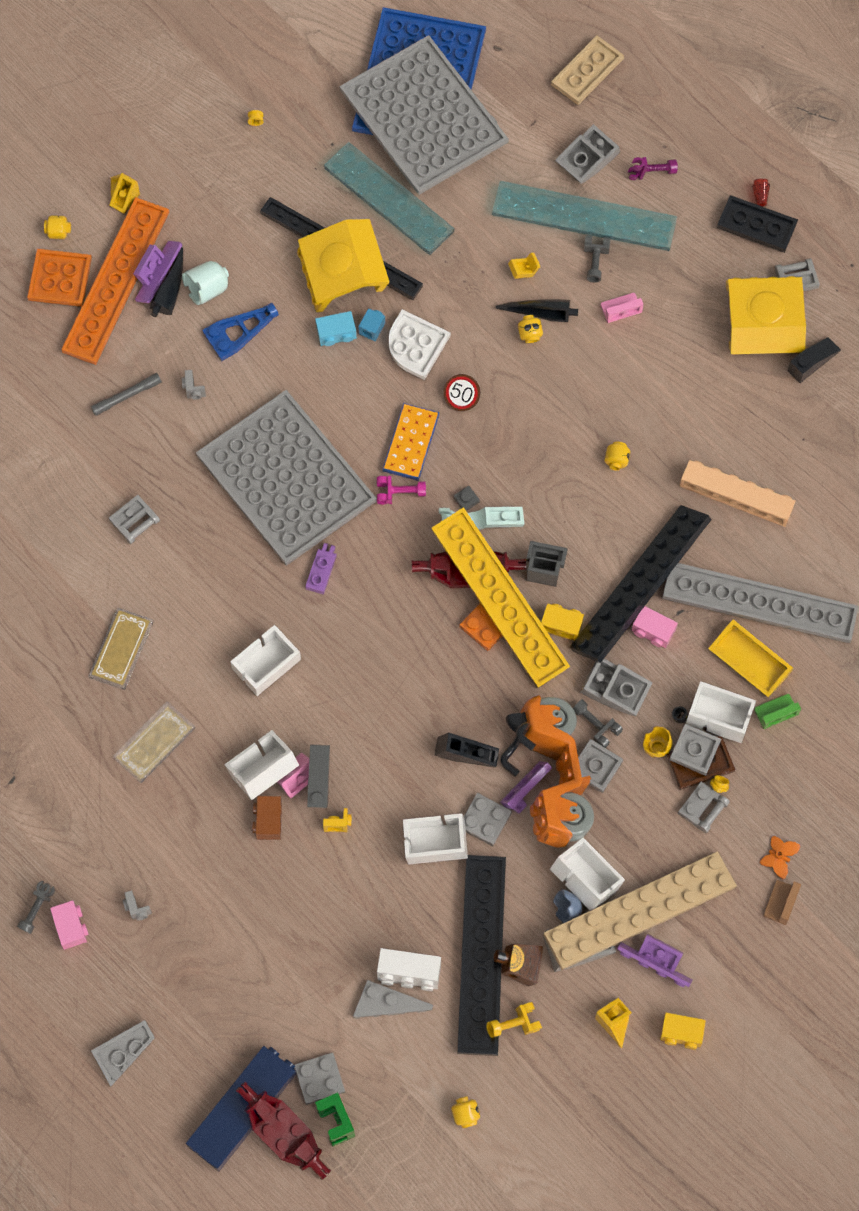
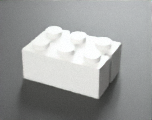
M275 625L262 635L263 647L261 640L258 638L230 661L232 670L242 681L245 680L246 685L256 696L261 694L301 660L300 651Z
M700 681L686 724L701 730L703 727H706L707 732L742 743L756 700Z
M272 730L258 740L265 756H262L258 746L253 743L224 764L232 779L251 800L299 766L293 752Z
M444 815L447 825L443 824L441 816L403 820L405 858L408 864L467 859L466 828L463 815Z
M584 838L561 854L550 868L562 882L564 880L567 882L565 884L567 888L590 911L599 907L604 901L615 894L625 881Z
M381 948L377 970L378 981L389 986L393 985V983L401 984V987L413 988V986L417 985L424 991H433V989H438L441 957Z

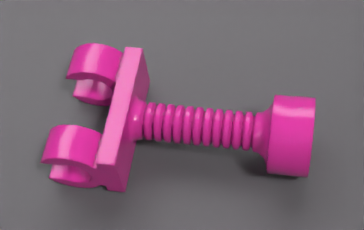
M391 476L377 477L378 487L388 486V494H377V504H392V494L417 493L418 497L426 496V481H419L415 486L399 487L392 486Z

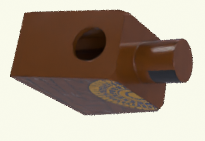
M511 944L505 947V951L496 950L494 961L502 963L501 973L526 986H532L538 983L543 946Z

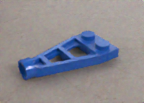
M270 303L263 308L217 321L202 331L220 360L223 361L241 350L279 314L274 304ZM255 317L259 322L258 325L248 330L243 322ZM240 326L243 334L236 341H231L225 332L227 328Z

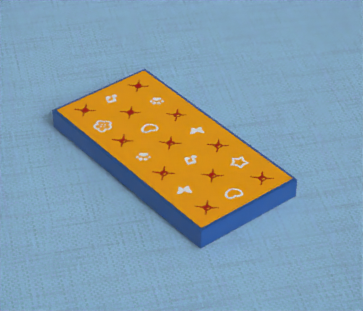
M403 403L383 466V472L419 481L439 418V412Z

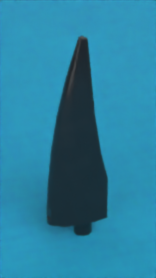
M181 247L170 273L154 296L149 308L152 309L150 315L153 317H157L159 313L165 315H172L182 279L183 247Z
M562 299L525 300L496 305V309L533 315L534 317L556 322H568L569 316H578L579 310L570 308V300Z

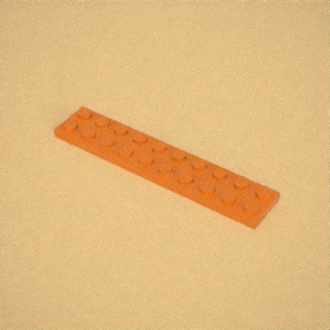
M135 197L61 349L62 353L95 365L97 364L137 281L133 273L149 245H154L169 214L168 208Z

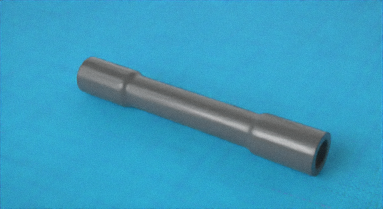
M155 373L120 393L92 405L91 409L94 415L97 416L120 402L162 383L158 373Z

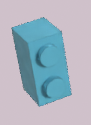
M351 311L315 318L321 346H332L338 342H350L353 339H357Z

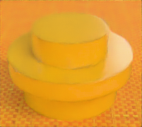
M716 775L711 779L710 785L714 791L723 793L729 790V780L727 778Z

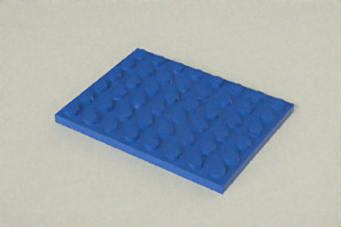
M383 7L367 70L429 35L472 90L486 26ZM356 112L352 131L373 135Z

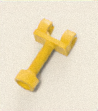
M533 1002L520 1005L515 1009L518 1018L501 1023L498 1020L487 1022L486 1027L489 1036L492 1038L500 1036L502 1030L522 1025L525 1035L540 1031L542 1029L540 1021L530 1024L527 1016L528 1013L535 1010Z

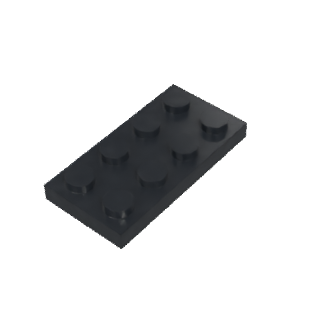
M730 195L717 228L785 253L798 219Z

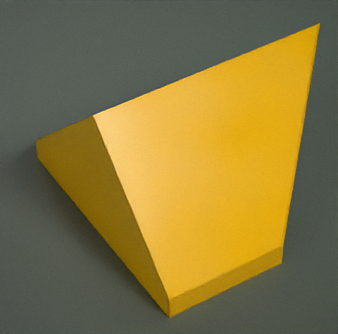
M121 173L111 177V202L109 206L125 214L131 207L135 197L138 198L140 195L138 181Z
M617 998L601 1008L596 1013L595 1019L622 1049L629 1016L632 1012Z

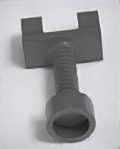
M585 236L584 252L593 253L592 266L587 271V280L589 282L597 283L601 281L602 272L599 270L600 253L609 254L611 237H604L603 245L592 244V236Z
M583 699L580 700L573 708L577 716H585L593 726L595 725L599 732L594 736L593 740L606 748L610 742L603 734L610 729L618 736L623 728L613 718L606 725H603L602 722L587 709L588 704Z
M40 881L36 887L37 891L34 890L33 892L37 899L31 908L32 910L29 911L27 919L20 920L17 925L18 928L30 934L34 929L32 921H34L33 919H35L42 903L45 900L50 902L51 898L49 897L55 893V887L53 886L51 889L50 884H43L44 881Z

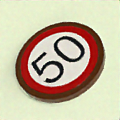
M467 374L455 375L445 384V401L454 410L468 411L475 407L480 399L481 391L478 382Z

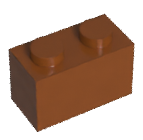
M257 796V802L253 803V814H257L256 821H253V833H256L257 840H281V796Z

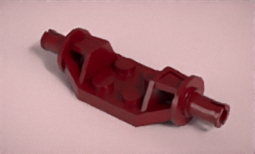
M446 551L437 554L431 553L429 560H412V573L429 572L431 579H435L449 588H470ZM493 551L507 573L512 570L526 571V558L509 559L507 551L504 553ZM434 570L447 571V575L434 572Z
M246 1081L242 1083L236 1092L249 1103L245 1112L248 1114L252 1131L280 1160L299 1166L302 1171L310 1167L321 1180L327 1177L325 1174H329L331 1170L319 1159L322 1149L318 1148L312 1131L282 1100L267 1095L266 1091L257 1095ZM254 1109L256 1110V1112H257V1113L259 1114V1116L261 1117L260 1120H259V1118L257 1117V1115L255 1114ZM294 1155H297L298 1157H300V1158H301L302 1160H304V1161L302 1162L300 1159H298V1158H297L296 1156H294Z

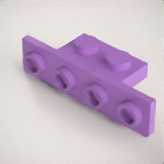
M168 241L162 252L156 245H149L133 273L143 284L135 298L136 302H151L182 247L181 242Z
M647 934L639 951L622 942L617 950L621 951L620 954L622 956L638 960L639 965L655 969L658 975L674 979V983L681 987H689L693 981L675 971L683 952Z

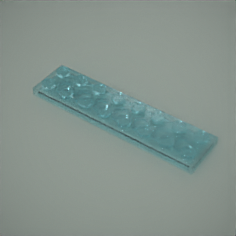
M350 142L324 164L325 170L427 254L431 255L454 233V227Z

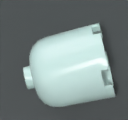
M214 261L205 262L182 274L184 287H189L191 291L189 297L196 305L204 304L217 297L228 287L227 277H229L227 269Z

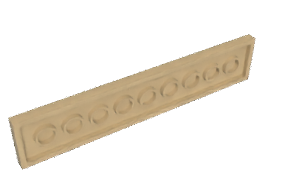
M717 851L546 931L543 936L561 970H564L733 890L737 885Z

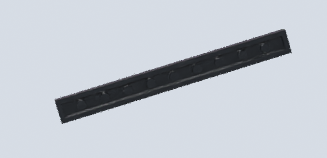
M272 197L267 200L260 210L262 215L302 238L325 228ZM384 262L389 278L387 286L414 300L423 288V283Z

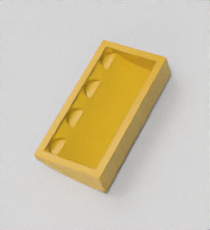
M734 619L708 648L767 697L793 671L792 666Z

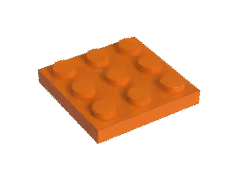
M37 249L27 296L28 301L82 307L92 256L89 254Z

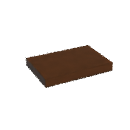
M716 736L721 741L706 775L670 761L673 751L666 755L680 790L700 784V782L709 781L716 775L724 776L735 772V767L723 737Z

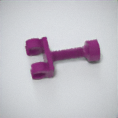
M635 157L632 163H639L640 165L630 167L627 173H636V175H629L630 180L638 178L642 180L646 172L667 171L668 174H676L678 164L676 159L668 160L666 164L651 165L647 164L646 157Z

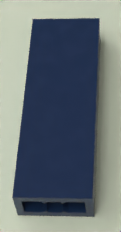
M263 1046L186 1142L187 1147L219 1172L252 1131L248 1114L245 1112L249 1103L236 1092L237 1088L241 1087L240 1085L246 1081L257 1095L266 1091L267 1095L278 1098L296 1076L295 1065L287 1059L285 1061L278 1057L279 1053L272 1047L268 1049ZM254 1109L255 1114L257 1115V1117H258L259 1120H260L261 1117L259 1116V1114H258V1113L256 1112V1110Z

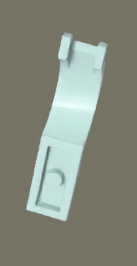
M484 507L479 511L468 513L478 530L492 527L524 526L523 507ZM439 508L438 510L442 516V521L455 513L450 508Z

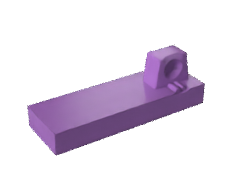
M539 761L500 803L505 808L521 813L527 806L523 798L552 767L548 762Z

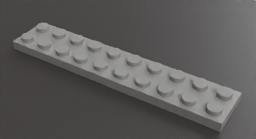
M680 563L676 565L667 577L662 598L846 643H851L859 607L845 602Z

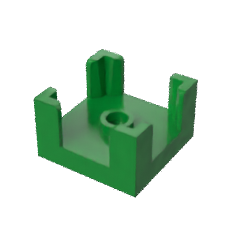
M338 1092L315 1102L320 1118L334 1113L337 1125H340L328 1131L333 1147L355 1137L354 1128Z

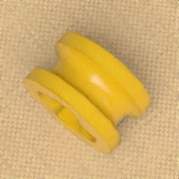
M259 110L249 111L248 124L251 126L262 125L264 123L263 112Z

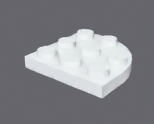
M402 309L389 333L390 353L394 361L403 370L425 380L449 340L451 333Z

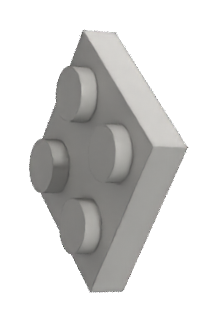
M685 724L672 752L670 761L706 775L721 739Z
M591 739L578 757L582 777L590 775L589 785L601 793L604 792L624 760Z
M477 793L464 815L466 832L494 846L512 811Z
M333 1053L295 1064V1070L306 1105L315 1103L337 1092L339 1095L345 1093Z

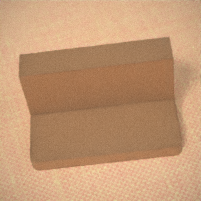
M777 880L764 917L786 925L801 884L794 881L790 885Z

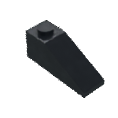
M827 337L805 349L792 359L787 371L801 383L838 354L841 349Z
M449 732L437 737L435 756L456 762L497 767L499 748Z

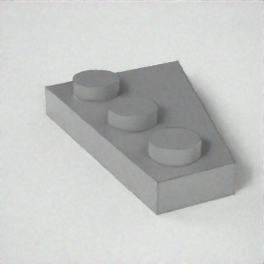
M145 1020L91 1050L110 1086L118 1080L155 1039Z

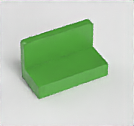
M786 694L755 707L754 711L763 729H766L799 715L801 707L798 702H793L790 694Z

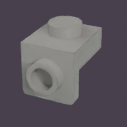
M185 370V377L182 378L183 389L186 388L187 398L197 400L206 397L205 386L194 387L192 370Z
M132 890L125 892L124 908L125 911H130L133 920H143L152 914L149 906L138 909Z

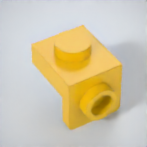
M534 252L530 253L527 258L511 259L508 263L514 279L533 277L540 268L539 261Z

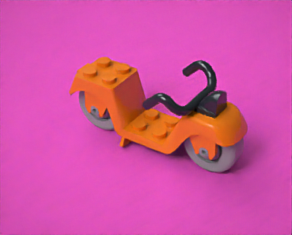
M537 695L524 704L520 713L506 716V723L516 733V736L502 754L500 762L508 772L516 777L520 771L509 763L508 759L520 743L530 751L534 750L556 760V770L560 774L559 785L541 790L534 803L530 806V815L534 819L533 833L536 835L537 841L561 848L566 847L569 841L582 839L593 825V808L581 796L589 785L591 777L590 775L585 777L581 775L576 743L571 736L577 723L575 711L570 704L560 698L545 697L541 699V696Z

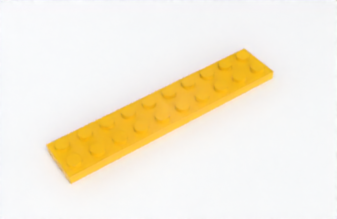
M464 507L433 526L431 530L536 687H541L570 668V665Z

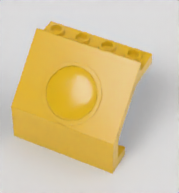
M346 219L298 239L299 248L297 249V255L301 260L302 271L305 274L307 288L310 290L312 304L316 312H323L333 299L359 288L374 286L376 292H382L389 284V278L370 219Z
M751 277L726 280L730 308L731 337L729 350L731 354L801 353L805 350L806 319L802 277Z

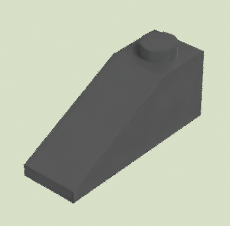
M310 744L307 807H328L330 745Z

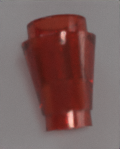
M756 179L752 185L756 204L762 207L767 206L770 184L767 179Z

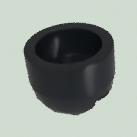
M678 706L673 709L672 717L675 722L681 724L687 720L688 712L686 708Z

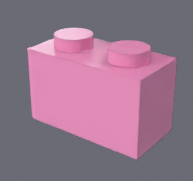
M645 606L633 623L632 631L637 637L646 638L653 645L666 648L676 631L678 623Z
M72 900L50 908L64 950L87 942L85 936L89 934L86 924H81L80 917H83L80 905L76 906Z

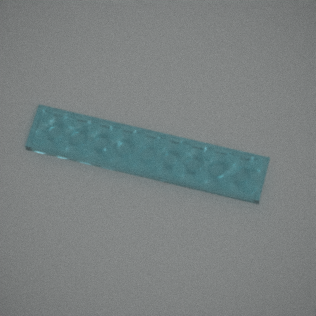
M504 181L499 183L492 211L493 216L602 238L611 237L610 239L666 251H670L677 216Z

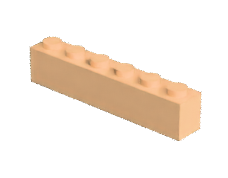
M689 460L680 482V487L783 527H786L795 504V500L788 495H780L772 489L761 488L754 482H746L735 475L722 473L721 470L704 466L699 461Z

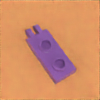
M324 543L322 550L318 549L305 586L306 590L320 594L325 593L337 556L334 553V545H331L329 551H327V543Z

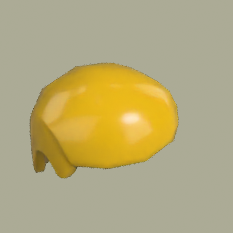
M659 726L653 727L650 733H646L643 741L645 753L653 758L667 755L673 745L670 732L666 728Z

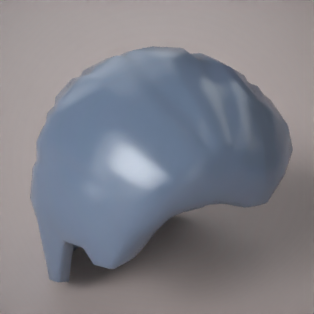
M564 889L557 892L553 903L558 908L556 917L562 923H566L580 916L582 904L578 897Z

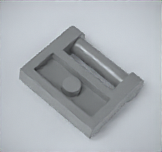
M811 258L805 259L804 262L784 266L781 264L775 265V272L778 278L788 276L802 277L803 291L818 289L820 286ZM801 269H807V270H808V271H803V272H798V273H793V274H788V275H785V274H784V273H786V272H791V271H796V270H801Z
M139 495L109 517V521L129 544H132L135 538L151 525L157 524L160 521L158 516ZM147 514L149 518L129 533L127 529Z
M700 782L678 811V814L701 831L708 833L711 829L710 825L722 809L728 806L730 801L703 782ZM712 800H715L717 804L704 821L699 820Z

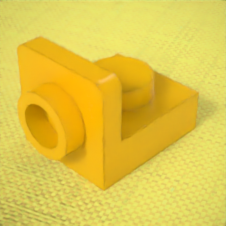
M344 808L343 819L337 816H329L328 819L323 818L324 832H348V826L352 825V814H348V808Z

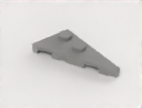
M367 980L353 1018L399 1015L409 1012L420 1013L432 1010L433 1005Z

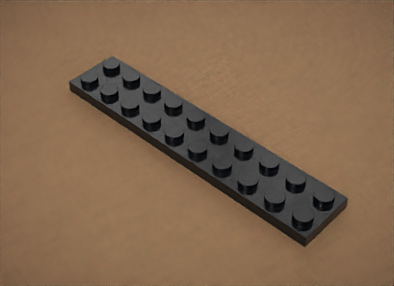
M680 505L579 634L578 638L570 646L571 650L601 663L712 520L710 516Z
M468 855L466 859L457 1054L498 1056L499 1036L490 1037L486 1025L489 1021H500L502 963L494 961V954L496 950L502 951L506 857Z

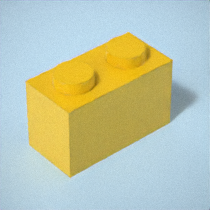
M547 604L541 623L549 634L575 641L579 636L584 614H581L576 609H564L559 604Z
M665 1013L660 1040L671 1046H676L678 1043L685 1045L684 1047L687 1049L695 1050L697 1047L700 1048L706 1020Z

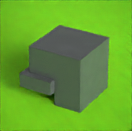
M530 541L526 561H529L527 581L557 587L560 568H564L568 548Z

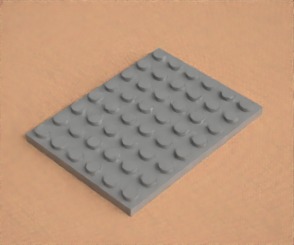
M429 35L340 86L342 94L418 195L509 142V138Z
M287 390L196 452V456L286 566L377 502L374 494Z

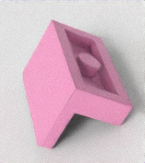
M635 293L602 302L601 308L607 323L642 313L643 302L641 298L637 299Z
M303 753L295 757L299 766L277 781L289 798L294 797L308 785L309 758Z

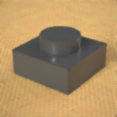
M470 486L454 495V500L461 508L464 507L466 511L480 503V499Z

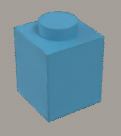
M368 308L359 325V335L376 342L385 325V315L378 310Z

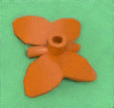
M772 836L771 847L773 850H769L770 854L760 860V864L766 867H773L776 875L781 879H785L788 874V865L785 861H790V858L787 856H793L798 853L800 844L792 841L784 843L780 838Z

